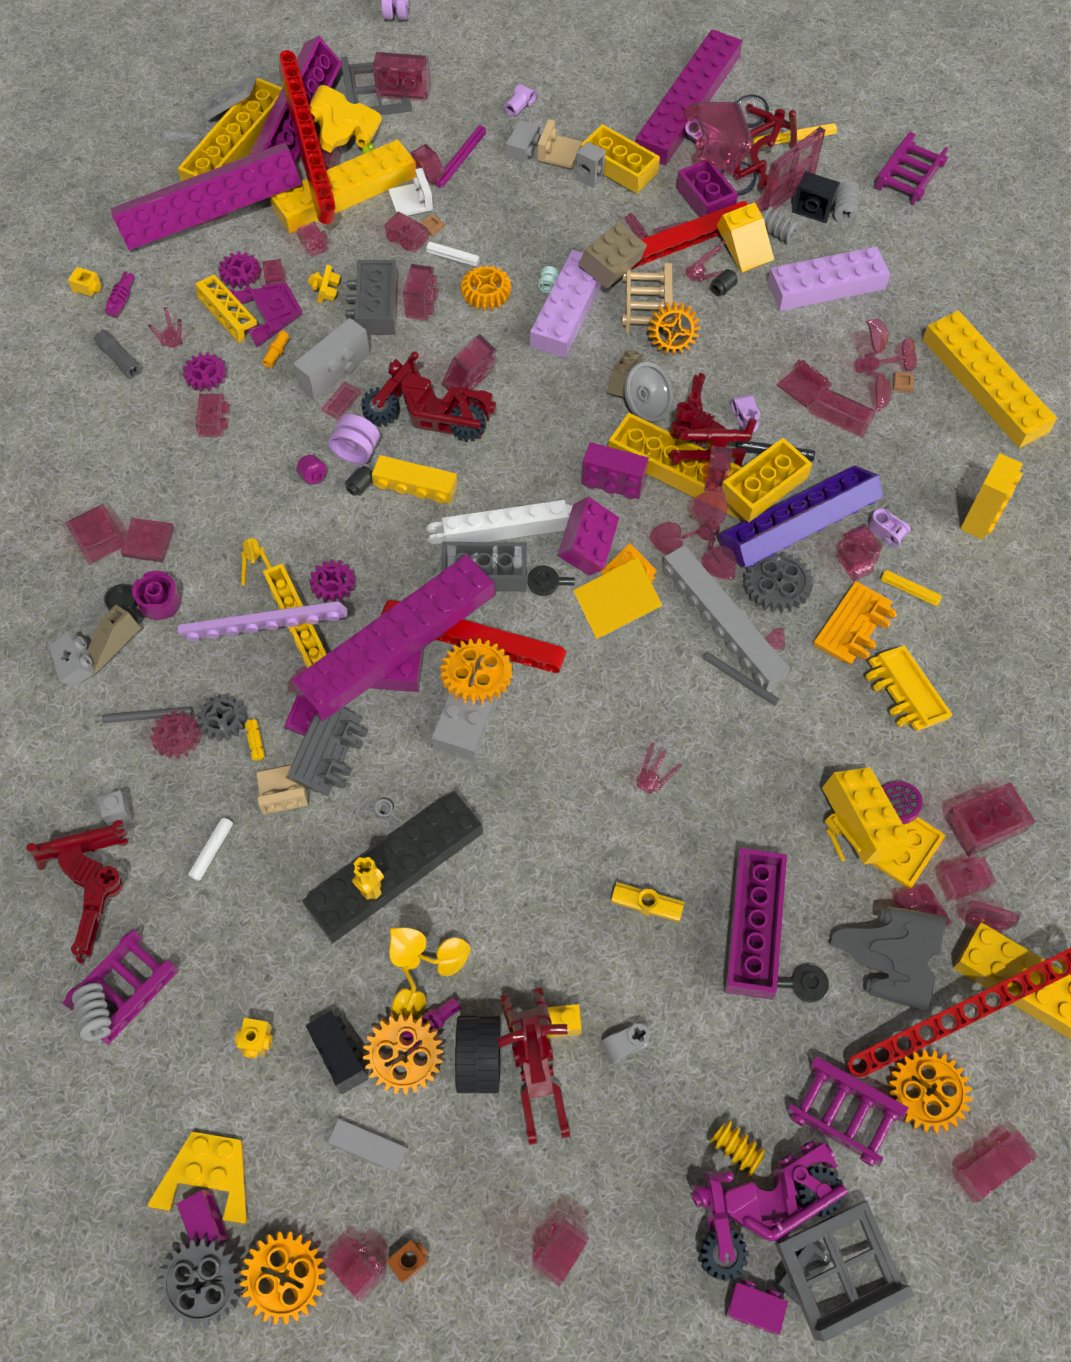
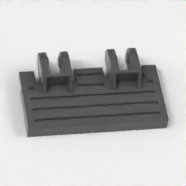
M341 708L323 722L314 714L286 778L326 796H329L332 787L323 783L324 781L336 787L345 788L346 782L329 772L333 770L344 776H350L351 769L342 765L349 747L341 744V742L356 749L362 748L361 741L346 734L349 731L360 737L367 736V730L359 726L362 717L344 708Z

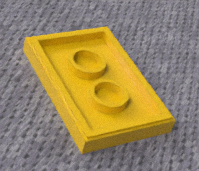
M919 817L908 824H903L913 841V845L901 858L871 863V865L909 890L946 836Z

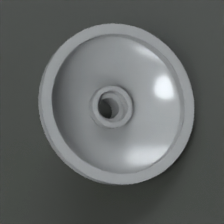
M651 362L639 363L631 368L627 374L624 388L626 401L631 411L637 417L648 422L663 419L669 413L673 403V389L669 377L661 367Z

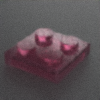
M132 518L121 550L122 557L163 563L174 530L173 524Z
M971 900L960 908L958 917L965 919L964 922L966 924L978 926L982 922L995 931L1002 933L1018 924L1020 914Z

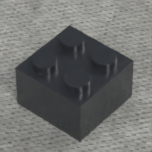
M805 171L797 187L792 213L826 224L834 208L840 182Z

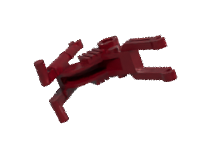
M699 373L698 376L694 375L690 396L687 397L686 402L677 404L674 416L678 420L672 421L669 433L676 439L695 441L696 444L700 443V446L705 443L707 450H671L669 458L673 459L672 463L674 464L686 460H729L735 458L734 464L742 467L747 450L744 448H726L728 442L750 441L757 420L749 418L745 430L726 429L723 425L714 420L715 415L706 414L707 412L703 411L701 392L706 376L703 373Z
M117 820L112 825L92 830L85 829L83 832L54 838L40 844L29 843L26 846L27 851L31 852L34 856L38 870L45 869L46 861L56 859L64 874L76 885L84 888L83 913L75 942L71 946L72 954L81 965L84 964L81 958L82 955H86L88 958L91 957L106 900L109 897L117 896L123 888L120 875L114 867H103L102 863L86 857L83 853L90 851L93 853L95 850L115 845L126 846L129 843L128 839L121 840V837L127 835L124 829H117L124 826L122 820Z
M542 987L533 989L535 1009L521 1012L513 1011L509 994L500 995L502 1010H504V1016L510 1033L498 1037L497 1042L499 1048L515 1042L512 1045L515 1067H523V1071L520 1074L522 1082L525 1081L526 1086L520 1096L529 1145L537 1144L529 1099L551 1094L554 1096L562 1138L570 1137L560 1087L551 1081V1076L554 1075L552 1065H548V1061H553V1053L550 1039L547 1038V1035L568 1034L567 1024H552Z

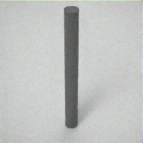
M706 652L704 655V660L774 706L779 702L780 698L711 653Z
M192 707L102 715V722L113 723L191 716Z

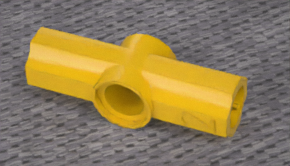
M359 857L354 862L355 877L352 879V882L367 900L377 899L382 894L380 881L384 878V875L370 857Z
M618 882L616 883L611 900L613 904L637 910L643 915H654L678 923L685 903L659 895L652 889L642 890ZM650 899L654 904L652 906H645L642 900Z

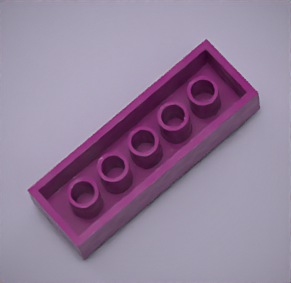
M740 848L738 852L724 993L773 1000L777 993L787 854Z

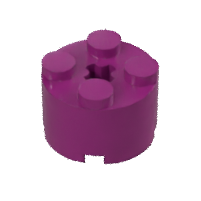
M163 571L146 572L143 574L144 577L140 580L137 579L132 587V595L140 612L144 617L152 620H163L173 617L181 603V596L174 580Z

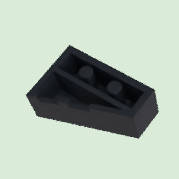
M331 1010L305 1025L341 1095L368 1080L365 1073L369 1070L365 1069L366 1064L362 1058L357 1060L353 1052L357 1050V1047L351 1036L345 1037L342 1030L346 1026L340 1015L335 1017Z

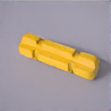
M249 719L245 723V729L248 732L247 738L249 748L252 751L251 757L253 761H261L265 757L264 749L261 748L263 744L260 731L257 729L259 728L258 721L256 719Z

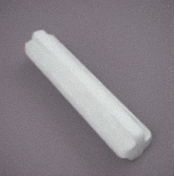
M431 241L427 244L426 251L428 253L472 266H477L479 263L478 255Z
M222 818L188 873L189 877L196 881L201 880L233 826L232 821L227 818Z

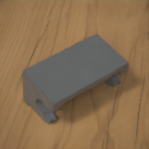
M814 1243L801 1248L796 1255L806 1280L822 1273L830 1262V1258L816 1247ZM785 1271L775 1286L797 1305H800L788 1274Z

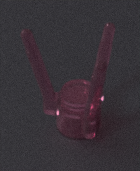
M724 241L703 255L696 263L686 268V274L693 282L695 280L702 282L723 272L721 270L704 275L706 269L702 263L725 244Z
M165 307L164 312L168 329L164 331L163 337L151 324L148 327L160 340L162 346L166 345L169 348H175L183 344L181 338L182 320L178 319L177 331L174 330L168 309Z
M654 742L650 744L641 773L637 778L639 789L648 794H652L654 791L658 793L660 788L682 767V764H678L659 782L658 779L660 777L656 772L667 751L664 750L652 770L647 771L655 746Z

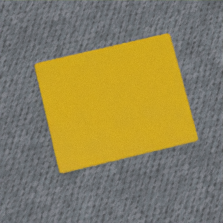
M638 557L573 590L596 639L662 606Z

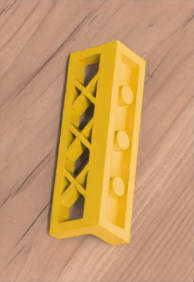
M215 274L195 283L197 298L238 343L244 341V331L257 325V320ZM213 282L217 285L216 289L207 287V285ZM225 295L227 300L218 299L217 296ZM228 306L237 307V312L229 311ZM239 318H245L249 321L241 324L238 320Z

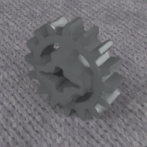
M223 694L218 699L217 695H214L213 701L206 699L207 705L199 706L202 712L197 713L199 719L197 724L201 728L200 730L203 735L207 734L210 740L216 736L217 741H220L225 736L228 741L230 734L237 736L236 730H243L241 723L246 722L244 716L246 712L240 700L236 701L234 696L227 699L226 694Z

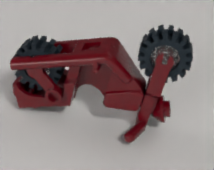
M416 351L410 354L404 365L398 359L390 362L388 373L391 374V378L388 379L381 390L379 387H376V391H373V388L369 389L370 394L366 392L364 394L365 398L362 397L361 408L365 419L369 420L372 424L376 423L378 427H380V423L387 426V421L391 424L393 422L392 418L396 419L397 398L402 391L413 427L452 434L455 437L458 436L459 440L464 438V442H468V438H471V442L475 441V438H482V434L485 432L484 428H486L485 416L487 421H490V416L495 413L496 402H493V394L484 390L477 391L466 387L452 386L443 399L437 398L433 393L431 381L422 377L417 370L416 360L419 354Z

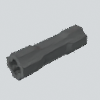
M101 330V332L96 333L94 337L95 344L116 363L127 378L132 379L140 374V365L123 350L108 331Z

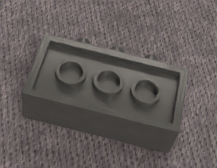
M358 260L357 280H347V287L356 288V294L346 295V302H355V309H346L345 317H355V322L366 329L367 335L395 334L397 300L396 260Z

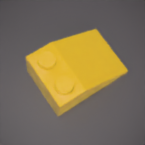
M755 202L722 215L717 228L741 274L774 260L764 219Z

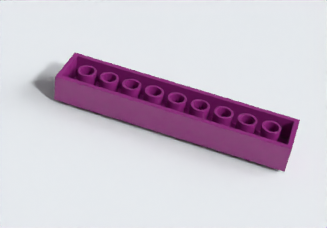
M711 29L636 136L635 143L660 156L659 164L666 166L687 136L685 130L686 123L691 119H698L739 59L743 40Z
M320 36L305 42L297 57L308 104H310L319 86L331 87L342 64L340 59ZM283 87L249 156L286 142L293 162H295L300 152Z
M286 142L112 207L111 213L128 250L292 189L302 185L290 151Z
M466 554L294 677L291 681L295 692L321 722L325 721L494 597V582Z

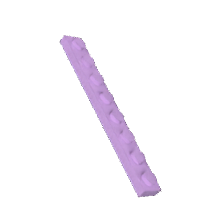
M337 601L178 625V633L188 641H198L199 638L207 637L214 639L220 635L235 636L240 632L256 633L261 629L276 630L282 626L297 627L298 624L303 623L317 624L323 620L338 621L339 618L347 617V608Z

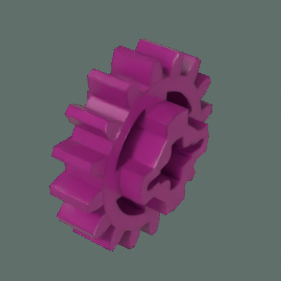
M238 251L237 255L230 253L231 257L224 256L225 261L219 262L220 278L224 280L225 285L231 284V288H234L235 285H238L239 288L242 285L249 287V282L255 283L254 278H259L260 267L258 260L254 259L253 254L248 256V253L245 252L242 255Z
M207 352L205 356H202V353H199V357L191 356L192 361L186 360L187 366H183V376L187 385H191L193 390L199 387L200 392L204 388L210 391L212 386L218 388L217 383L223 384L222 378L226 377V367L222 358H217L216 354L210 356L209 352Z
M330 559V564L322 561V567L315 566L316 572L310 573L311 579H309L312 594L315 593L317 599L322 597L323 602L326 603L328 599H331V602H335V599H339L342 602L344 595L350 597L349 591L355 590L354 584H356L353 569H349L348 564L342 566L341 560L335 564L333 559Z

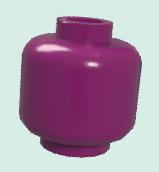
M311 454L300 458L296 467L298 475L310 485L321 482L327 472L325 464L317 456Z

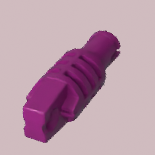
M124 271L119 283L114 285L105 307L106 315L117 317L124 308L130 295V286L135 278L131 272L126 277L127 271Z
M451 997L437 1009L433 1008L428 1010L427 1014L424 1013L422 1023L425 1024L430 1020L429 1030L444 1027V1022L462 1010L456 999ZM404 1031L400 1034L404 1040H411L414 1037L409 1031ZM418 1040L417 1042H415V1044L412 1047L421 1043L422 1040Z

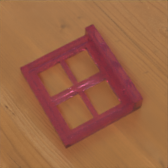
M821 126L771 163L765 194L755 201L760 213L768 210L769 207H773L772 212H774L792 198L797 192V187L805 171L813 174L816 173L826 131ZM812 145L810 155L798 164L800 153ZM791 161L790 171L778 179L779 170Z

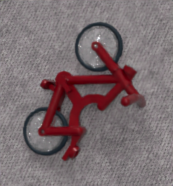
M754 94L739 98L732 106L731 116L738 126L756 128L742 135H732L728 139L729 146H727V141H722L723 159H727L728 154H732L733 163L726 165L721 173L736 190L738 196L749 192L754 187L758 174L761 175L759 189L763 190L764 186H768L766 160H759L758 152L764 145L774 146L781 128L790 130V148L792 150L797 148L796 112L790 110L789 121H786L785 110L776 109L773 115L769 112L766 100ZM774 127L771 135H765L754 145L746 142V140ZM740 150L750 153L753 165L740 161Z

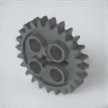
M784 551L781 556H778L777 552H775L773 556L763 558L756 562L755 565L747 567L744 577V587L747 588L746 595L751 594L750 601L757 600V607L761 604L764 605V610L771 607L772 613L776 611V608L781 613L784 612V608L792 612L793 606L799 609L800 604H805L807 598H810L813 589V576H810L811 569H806L807 563L800 564V557L794 560L793 554L785 557Z
M196 1236L190 1240V1245L184 1240L180 1244V1248L175 1246L171 1250L172 1255H167L163 1259L167 1265H162L158 1270L164 1274L156 1279L157 1283L163 1284L156 1293L164 1294L165 1296L160 1301V1305L168 1303L169 1307L165 1313L169 1314L174 1311L176 1313L173 1319L174 1322L180 1317L184 1318L183 1327L189 1321H193L194 1329L199 1326L201 1321L204 1328H208L211 1320L217 1325L221 1320V1316L226 1319L230 1314L229 1309L234 1310L237 1306L235 1300H239L241 1294L237 1289L242 1288L238 1286L241 1280H237V1278L242 1275L238 1274L241 1270H236V1267L241 1260L232 1261L231 1257L235 1251L226 1253L227 1243H224L219 1248L217 1246L218 1238H215L211 1244H208L207 1236H204L200 1243ZM206 1261H213L216 1265V1271L209 1270L206 1266ZM180 1266L187 1267L190 1270V1276H184L180 1271ZM216 1276H222V1277H223V1280H221V1279H214V1280H213V1278H215ZM178 1284L188 1285L185 1288H178ZM210 1288L218 1289L221 1293V1298L213 1297ZM185 1293L191 1294L195 1299V1303L187 1302L184 1297Z

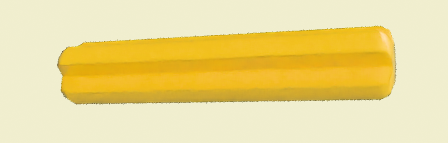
M885 570L881 577L883 582L932 605L937 606L942 598L941 594L889 570Z

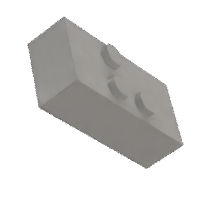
M348 318L294 362L293 367L298 388L315 401L346 374L352 373L355 367L370 355L366 329L351 318Z
M476 673L473 674V681L469 687H472ZM455 693L449 695L432 736L433 749L475 761L499 698L493 696L492 703L484 699V705H481L480 701L476 700L475 705H472L469 699L463 704V697L455 700Z

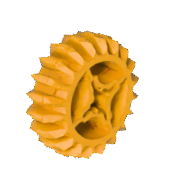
M487 264L485 267L479 265L477 269L472 267L471 271H466L460 284L461 295L465 303H469L471 308L476 306L477 311L480 308H483L484 311L490 308L493 311L494 306L500 309L501 304L505 305L506 300L509 299L511 281L507 273L503 272L501 268L496 269L495 265L492 267H488Z
M673 301L672 307H670L669 303L665 302L666 308L664 310L661 306H658L659 314L653 311L652 314L656 319H649V322L654 324L648 326V330L653 331L649 334V338H654L652 344H658L657 349L659 351L664 347L665 354L669 352V349H671L672 355H675L676 349L681 354L683 353L682 347L685 346L689 350L688 343L695 344L692 337H699V334L694 331L700 330V326L694 324L700 320L696 317L693 318L696 312H690L691 307L689 305L684 308V303L680 302L677 307V302ZM676 313L671 320L662 321L665 316ZM682 314L688 318L689 329L681 326ZM676 324L679 329H674L672 332L668 327H674ZM659 327L667 331L666 341L659 336ZM677 336H685L682 340L672 343Z

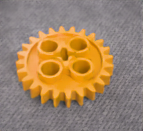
M469 639L468 645L461 641L460 648L454 645L453 652L447 651V658L442 659L443 665L440 666L443 687L448 688L449 695L455 693V700L463 697V704L468 699L471 700L472 705H475L476 700H479L481 705H484V699L492 703L493 696L500 698V691L506 693L507 686L511 684L512 663L509 662V655L504 656V649L497 651L498 644H494L491 647L489 640L482 644L481 639H478L477 643L474 644L472 639ZM481 657H483L482 661L480 662V669L477 670L479 660ZM476 673L472 687H469L473 681V674Z
M400 1012L399 1019H395L391 1013L389 1022L381 1018V1028L377 1025L373 1026L372 1030L375 1034L368 1033L367 1039L370 1042L365 1043L363 1047L369 1051L363 1054V1059L370 1060L366 1063L365 1069H373L369 1077H378L377 1086L382 1082L386 1083L385 1091L393 1086L394 1094H397L399 1088H403L404 1094L407 1095L409 1087H412L416 1093L418 1084L426 1088V1079L434 1081L435 1076L432 1072L439 1073L440 1067L437 1064L443 1063V1057L438 1054L444 1053V1047L437 1046L442 1042V1037L434 1038L438 1029L429 1030L431 1021L429 1020L423 1024L422 1015L417 1020H414L413 1012H410L408 1018H404L403 1012ZM404 1031H409L414 1037L411 1040H404L400 1034ZM418 1040H422L421 1044L412 1047L415 1044V1042H417ZM388 1045L392 1048L393 1052L383 1054L380 1051V1047ZM400 1049L403 1052L409 1049L408 1056L406 1057L404 1054L399 1056ZM424 1052L427 1058L419 1061L415 1058L414 1054ZM395 1059L389 1066L385 1065L386 1062ZM396 1066H403L407 1072L399 1075L394 1071V1068Z
M923 1050L921 1057L916 1052H913V1060L905 1056L903 1058L905 1065L897 1063L896 1068L899 1072L892 1071L891 1076L896 1081H890L888 1084L890 1087L895 1088L888 1095L896 1097V1101L909 1107L904 1124L913 1121V1130H916L921 1125L923 1126L924 1134L927 1133L929 1127H932L934 1134L938 1133L939 1127L945 1133L948 1132V1124L956 1128L958 1126L956 1119L960 1121L965 1119L961 1111L966 1113L970 1111V1108L964 1103H971L973 1099L966 1095V1093L971 1092L972 1087L964 1085L969 1080V1077L960 1076L964 1070L963 1067L955 1069V1059L950 1063L946 1062L947 1054H944L939 1059L935 1050L931 1057H928L926 1050ZM924 1068L931 1070L934 1078H924L921 1070ZM912 1076L916 1077L917 1080L919 1081V1083L916 1082V1081H913L911 1077H912ZM948 1085L952 1087L954 1096H946L942 1092V1086ZM931 1087L935 1091L933 1092V1094L928 1096L926 1095V1091ZM906 1088H915L919 1094L918 1098H910L906 1094ZM941 1101L946 1102L949 1107L946 1108ZM934 1104L937 1106L939 1115L933 1116L929 1114L926 1109L927 1105Z
M276 1232L275 1241L271 1235H267L265 1238L266 1244L260 1240L257 1241L258 1250H248L252 1258L242 1260L247 1269L238 1272V1274L245 1276V1280L239 1282L238 1286L245 1287L246 1290L240 1294V1297H249L245 1308L254 1305L255 1308L252 1315L257 1316L262 1312V1322H266L270 1316L271 1323L274 1325L278 1323L279 1317H281L283 1324H288L289 1316H291L293 1321H298V1312L300 1311L303 1315H307L306 1305L316 1306L312 1297L322 1295L317 1289V1285L325 1284V1281L318 1279L320 1274L325 1273V1270L318 1269L317 1265L323 1261V1258H314L318 1248L309 1250L311 1241L307 1240L302 1244L301 1234L292 1240V1232H287L284 1239L281 1232ZM274 1251L281 1255V1263L277 1267H274L270 1262V1256ZM298 1262H301L305 1267V1272L300 1278L294 1273V1266ZM264 1266L274 1273L284 1272V1277L302 1283L303 1288L300 1289L289 1282L280 1283L278 1277L262 1272L261 1267ZM262 1278H267L270 1282V1289L265 1294L261 1293L258 1287ZM287 1288L291 1289L294 1294L293 1301L290 1304L284 1303L282 1297Z

